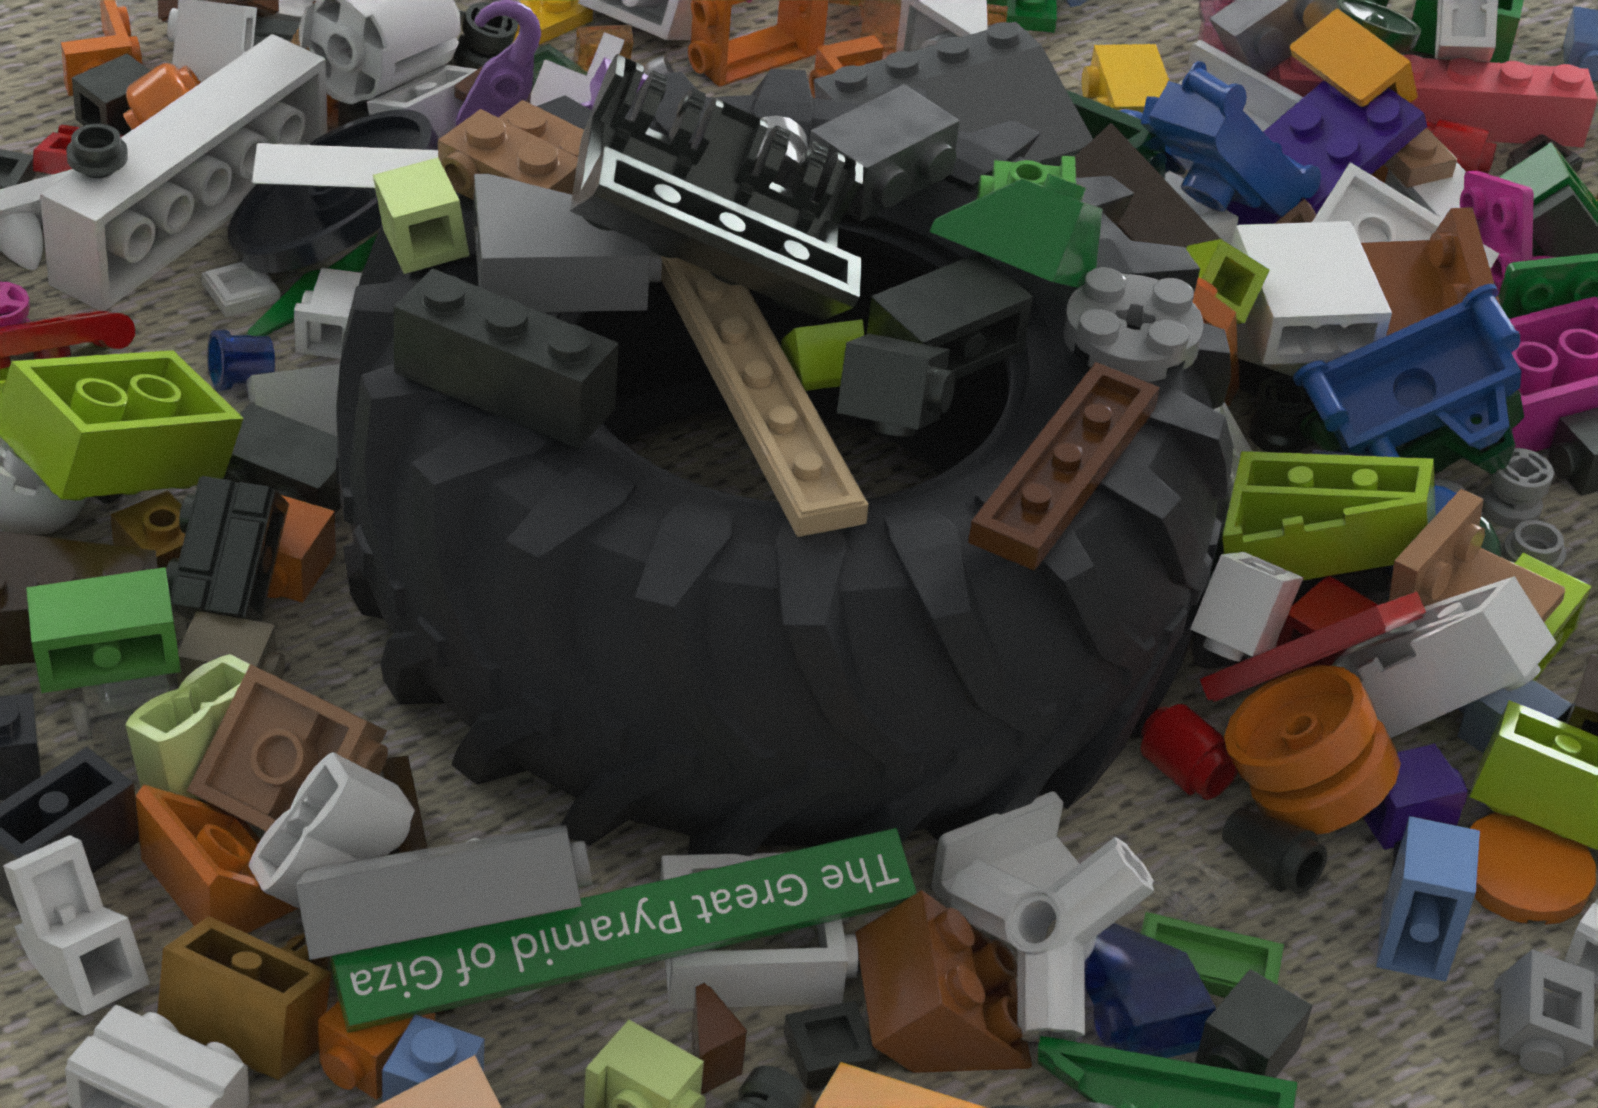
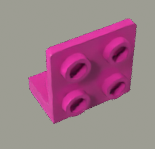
M1480 171L1465 172L1464 189L1460 195V208L1473 207L1483 244L1499 253L1490 269L1494 284L1499 292L1506 268L1510 263L1556 258L1532 255V188Z

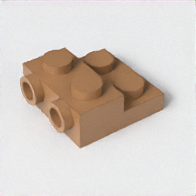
M521 100L500 117L494 116L482 109L478 110L438 139V158L454 190L474 200V174H491L572 195L580 142L584 130L535 105Z
M250 664L187 791L267 832L270 826L291 808L299 788L309 773L331 752L379 775L388 755L387 747L381 744L387 730Z

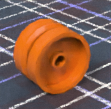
M1317 665L1295 669L1268 681L1249 695L1230 717L1224 735L1227 752L1241 778L1249 783L1252 797L1261 814L1313 831L1316 835L1331 833L1352 824L1377 807L1396 784L1401 766L1396 747L1384 724L1377 719L1372 701L1361 680L1344 667Z

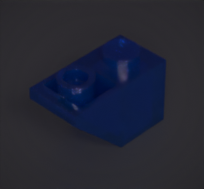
M1116 923L1111 924L1096 936L1093 951L1084 961V987L1094 1004V1023L1102 1043L1106 1046L1114 1044L1115 1048L1119 1050L1163 1058L1198 1051L1205 1021L1215 1011L1216 1006L1187 953Z

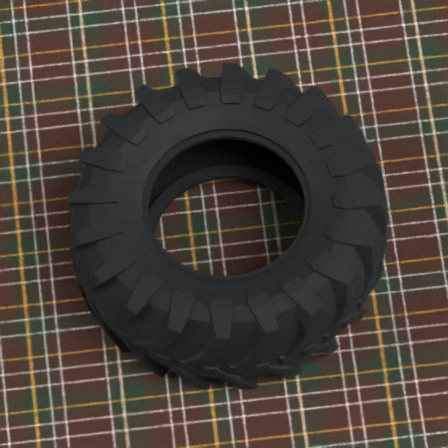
M770 69L751 95L706 97L694 134L687 146H692L704 112L713 98L720 99L760 118L767 116L790 118L798 123L806 133L808 148L811 130L863 104L811 98L806 70ZM682 71L664 74L668 79L666 82V92L649 128L666 136L670 134L682 97L687 94L690 88L696 89ZM894 84V85H892L890 88H888L886 91H884L883 93H881L879 96H881V95H883V94H885V93H887V92H889V91H891V90H893V89H895V88H897V87H899V86H901V85H899V84ZM643 85L637 91L632 102V105L625 117L628 120H630L632 112L634 110L637 99L639 98ZM910 87L926 98L928 91ZM566 95L537 106L583 130L592 111ZM1012 120L972 133L958 130L956 162L953 167V174L861 222L846 212L838 224L837 248L861 258L860 298L854 308L821 320L802 311L792 312L776 304L770 297L749 289L780 347L782 338L793 329L863 319L864 335H867L871 296L979 253L931 233L930 230L934 220L976 200L980 175L992 176L994 160L1008 162L1026 160L1024 157L1040 135V132ZM1112 176L1076 178V184L1087 188L1082 201L1103 209L1096 268L1108 267L1122 274L1141 275L1157 280L1176 278L1189 284L1195 292L1200 268L1185 247L1131 241L1116 226L1123 217L1134 195L1132 191ZM814 191V193L812 194V196H811V198H810L809 200H812V201H813V198H814V195H815V192H816V191ZM456 192L460 200L470 256L410 273H403L383 230V225H381L361 275L359 286H356L343 336L336 399V482L340 485V501L344 521L350 523L353 542L343 546L349 591L362 615L384 619L393 632V635L386 642L381 660L383 681L398 704L446 703L464 723L471 727L456 749L451 765L475 784L479 785L529 771L576 798L560 826H567L570 839L575 841L585 840V845L588 846L593 845L629 819L689 835L688 855L737 854L751 856L760 845L814 847L897 828L901 844L911 832L926 829L939 841V838L947 832L996 813L1002 815L1033 803L1037 795L1042 796L1052 791L1063 801V807L1068 809L1093 788L1124 749L1131 733L1141 735L1144 723L1157 710L1182 666L1194 633L1190 628L1205 594L1222 525L1216 518V515L1220 512L1222 500L1228 497L1234 445L1226 417L1213 410L1223 406L1231 380V354L1225 329L1203 323L1199 351L1193 364L1183 370V361L1179 365L1167 369L1166 379L1148 382L1160 387L1156 409L1034 571L968 543L972 519L1090 370L1088 366L1090 355L1080 350L1076 343L1072 353L1066 345L1063 336L1068 300L1078 287L1051 282L985 255L1033 296L1025 349L1020 353L955 380L954 393L947 412L940 413L939 420L919 430L915 429L913 436L900 437L878 433L872 430L873 420L838 414L837 406L840 386L806 391L818 415L845 421L879 434L916 455L939 475L908 489L866 499L869 505L866 524L797 537L779 502L737 496L683 479L656 466L624 444L627 440L646 430L669 421L695 414L730 410L662 281L649 282L647 310L543 312L619 343L615 410L589 439L577 449L394 373V305L431 269L478 286L473 230L474 200ZM1127 325V328L1140 330V327Z

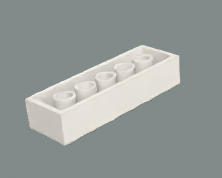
M271 34L123 136L121 139L127 145L128 160L121 169L102 178L88 177L74 170L40 193L49 285L98 310L106 311L231 219L239 204L256 185L252 183L258 143L307 145L327 133L326 58Z

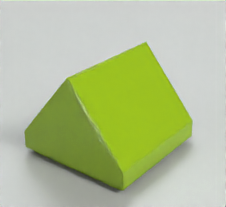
M863 319L795 328L782 338L781 348L805 391L839 387L841 385L846 343L864 336Z

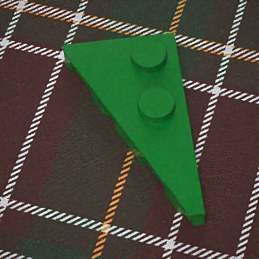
M1041 1035L1039 1039L1038 1064L1090 1102L1107 1104L1116 1108L1295 1107L1298 1085L1296 1081Z

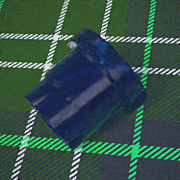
M227 329L212 330L207 345V366L215 390H231L233 384H246V380L251 375L275 372V351L270 336L231 335Z

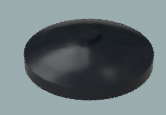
M400 109L379 112L359 118L329 131L307 145L438 150V139L440 138L428 118L422 113ZM256 184L239 204L231 218L228 227L229 243L240 260L249 269L256 272L278 273L314 264L351 247L381 227L382 220L375 188Z

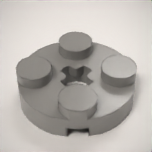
M1100 267L1088 272L1084 285L1075 290L1070 296L1064 320L1063 336L1066 345L1072 353L1076 343L1080 350L1090 355L1088 361L1090 368L1095 362H1098L1145 382H1153L1166 379L1169 367L1177 366L1184 361L1183 370L1193 364L1198 355L1201 342L1203 318L1200 310L1193 303L1194 290L1189 284L1180 279L1164 278L1157 280L1141 275L1122 274L1112 268ZM1127 325L1140 327V330L1127 328Z

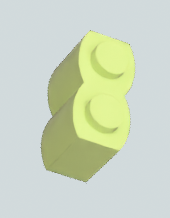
M231 654L213 659L190 673L181 683L179 689L163 693L149 700L129 717L125 726L141 788L143 785H148L192 799H201L188 792L187 789L250 666L249 663Z

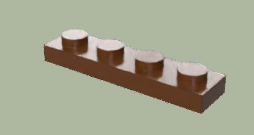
M1095 362L972 519L968 543L1035 571L1156 409L1160 387Z

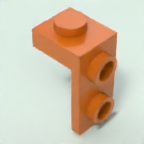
M100 0L101 23L105 37L61 42L64 84L68 96H73L72 77L115 58L128 54L142 64L139 41L137 36H131L126 6L117 7L115 0Z

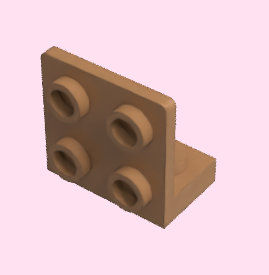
M1460 489L1394 560L1389 601L1418 592L1423 606H1427L1515 576L1539 616L1545 622L1562 603L1565 588L1482 549L1485 529L1479 525L1484 499Z

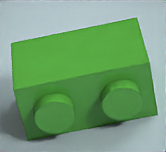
M166 567L26 587L31 642L41 693L181 672Z

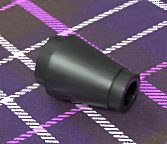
M1246 807L1236 809L1229 816L1223 827V841L1230 845L1235 852L1279 892L1287 888L1295 894L1305 893L1318 881L1325 868L1327 850L1318 843V837L1313 831L1258 812H1252Z

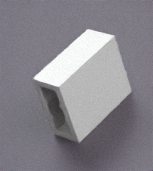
M1351 221L1236 225L1231 245L1270 269L1245 321L1262 365L1311 363L1318 360L1330 362L1386 336L1392 311Z

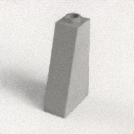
M563 825L311 868L304 871L296 883V890L309 958L311 960L581 906L578 887L592 885L593 883L585 840L570 843L567 826Z

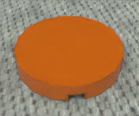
M1493 812L1472 824L1470 829L1480 831L1476 893L1474 898L1484 908L1507 920L1527 924L1528 920L1546 921L1545 925L1562 923L1581 913L1596 885V863L1586 845L1563 838L1550 830L1516 816H1506L1497 812Z

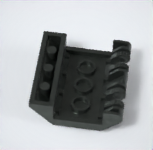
M616 54L604 76L581 137L570 212L582 216L590 225L605 231L614 230L638 240L663 257L679 258L705 269L723 283L729 285L740 284L770 297L776 304L792 312L802 311L818 319L825 320L854 308L860 298L861 258L837 248L838 224L863 184V163L841 153L834 152L823 171V166L828 156V148L812 142L800 159L799 169L791 189L784 188L772 181L787 152L790 131L774 125L765 139L762 151L751 174L749 171L758 155L767 131L768 122L717 98H713L707 106L693 144L689 147L687 144L694 134L700 118L706 93L693 87L688 90L678 105L677 116L675 117L670 134L666 136L649 128L665 95L666 82L668 80L666 75L652 70L648 78H646L631 118L628 120L625 117L642 79L644 66ZM817 187L813 201L809 200Z

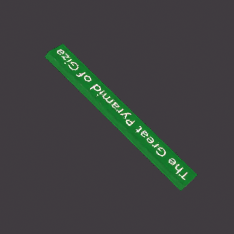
M897 828L580 898L581 906L332 955L330 965L346 1030L349 1033L410 1019L415 1014L423 1016L897 906L917 892Z

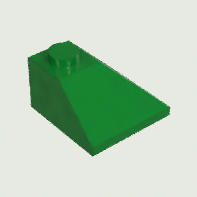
M1048 173L1044 185L1021 178L946 213L934 220L930 232L1051 282L1080 288L1085 283L1087 273L1097 267L1103 209L1082 201L1087 188Z

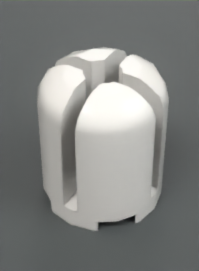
M317 0L314 4L304 9L299 24L300 47L304 49L309 47L310 52L326 58V93L333 99L349 105L376 98L446 65L452 59L459 44L457 36L461 32L460 12L454 0Z

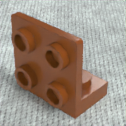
M1473 207L1450 208L1436 231L1431 235L1430 240L1361 243L1392 311L1386 336L1461 303L1468 293L1480 286L1494 284Z

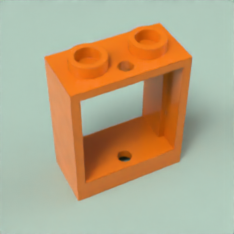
M747 0L691 1L692 30L691 43L688 46L689 62L695 72L698 74L704 73L718 87L816 55L817 47L824 45L829 0H779L777 25L729 40L732 5Z

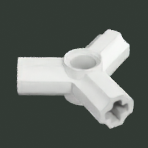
M1114 837L1047 890L1025 882L980 859H975L970 866L958 871L948 893L951 897V907L960 911L969 924L1018 949V1027L1023 1032L1021 1039L1028 1042H1039L1041 1035L1075 1042L1078 1037L1085 1035L1084 961L1093 951L1096 936L1155 890L1152 886L1154 880L1144 863L1137 858L1125 842ZM1056 919L1054 931L1045 939L1047 928Z

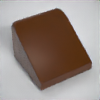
M705 982L695 987L692 1019L693 1055L704 1061L701 1095L742 1075L747 1036L746 1028Z

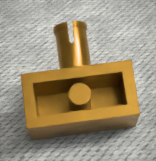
M208 916L163 947L157 1014L168 1019L180 1034L205 1046L210 1042L224 1044L240 1057L243 1064L256 1072L266 1074L279 1081L319 1049L318 1019L327 1012L331 972L326 970L328 959L327 957L310 960L304 933L295 935L282 948H277Z

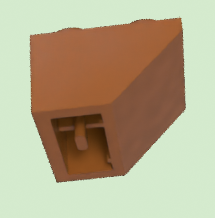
M923 890L855 932L873 1047L912 1073L1029 1069L1032 1067L1028 1041L1021 1039L1023 1032L1018 1027V990L1015 979L1018 976V965L1012 952L1003 942L997 939L991 940L970 925L960 911L952 907L946 908Z

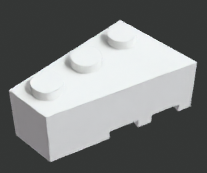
M1513 576L1424 606L1426 613L1423 614V618L1348 648L1331 666L1344 667L1359 677L1372 701L1377 719L1384 724L1390 738H1393L1502 688H1505L1506 691H1511L1527 684L1539 674L1541 669L1538 663L1557 642L1519 582Z

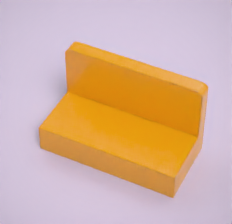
M1338 8L1290 45L1291 54L1295 59L1360 107L1366 106L1387 88H1390L1410 103L1418 97L1411 61Z

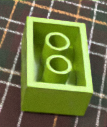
M174 350L11 361L0 399V437L44 481L51 492L61 500L72 501L83 500L86 497L112 494L135 495L141 491L159 489H189L197 486L199 477L202 476L224 479L244 419Z

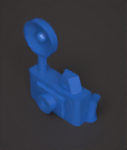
M1197 61L1193 64L1190 71L1184 77L1182 85L1168 81L1160 97L1147 96L1143 113L1130 109L1119 110L1141 119V124L1149 132L1156 134L1166 144L1165 155L1167 162L1165 163V172L1171 171L1177 175H1183L1188 170L1189 172L1181 184V189L1195 201L1213 210L1226 211L1232 200L1283 217L1298 205L1301 198L1307 199L1312 197L1319 188L1321 182L1319 168L1311 164L1304 167L1284 154L1282 146L1277 142H1272L1243 111L1247 98L1244 86L1237 83L1227 85L1208 73L1206 64L1202 61Z
M1486 284L1468 293L1461 303L1326 363L1323 360L1308 363L1298 369L1293 374L1292 379L1296 386H1303L1327 431L1334 432L1345 455L1399 457L1395 447L1444 425H1447L1469 446L1483 449L1498 442L1509 428L1506 397L1520 389L1521 369L1511 352L1515 351L1520 345V333L1515 330L1497 301L1496 297L1499 291L1496 285ZM1473 417H1479L1482 422L1475 425L1470 420ZM1434 485L1435 512L1437 515L1456 495V492L1444 486ZM1394 565L1384 566L1385 572L1390 578H1392Z

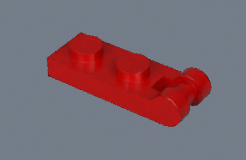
M95 310L0 326V369L10 367V356L33 352L34 360L64 358L71 356L70 345L87 342L100 347L122 349L133 341L135 325L130 317L123 313Z

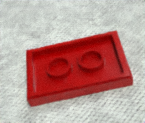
M1414 592L1365 610L1199 680L1208 701L1213 700V702H1216L1423 618V614L1426 611L1418 592Z

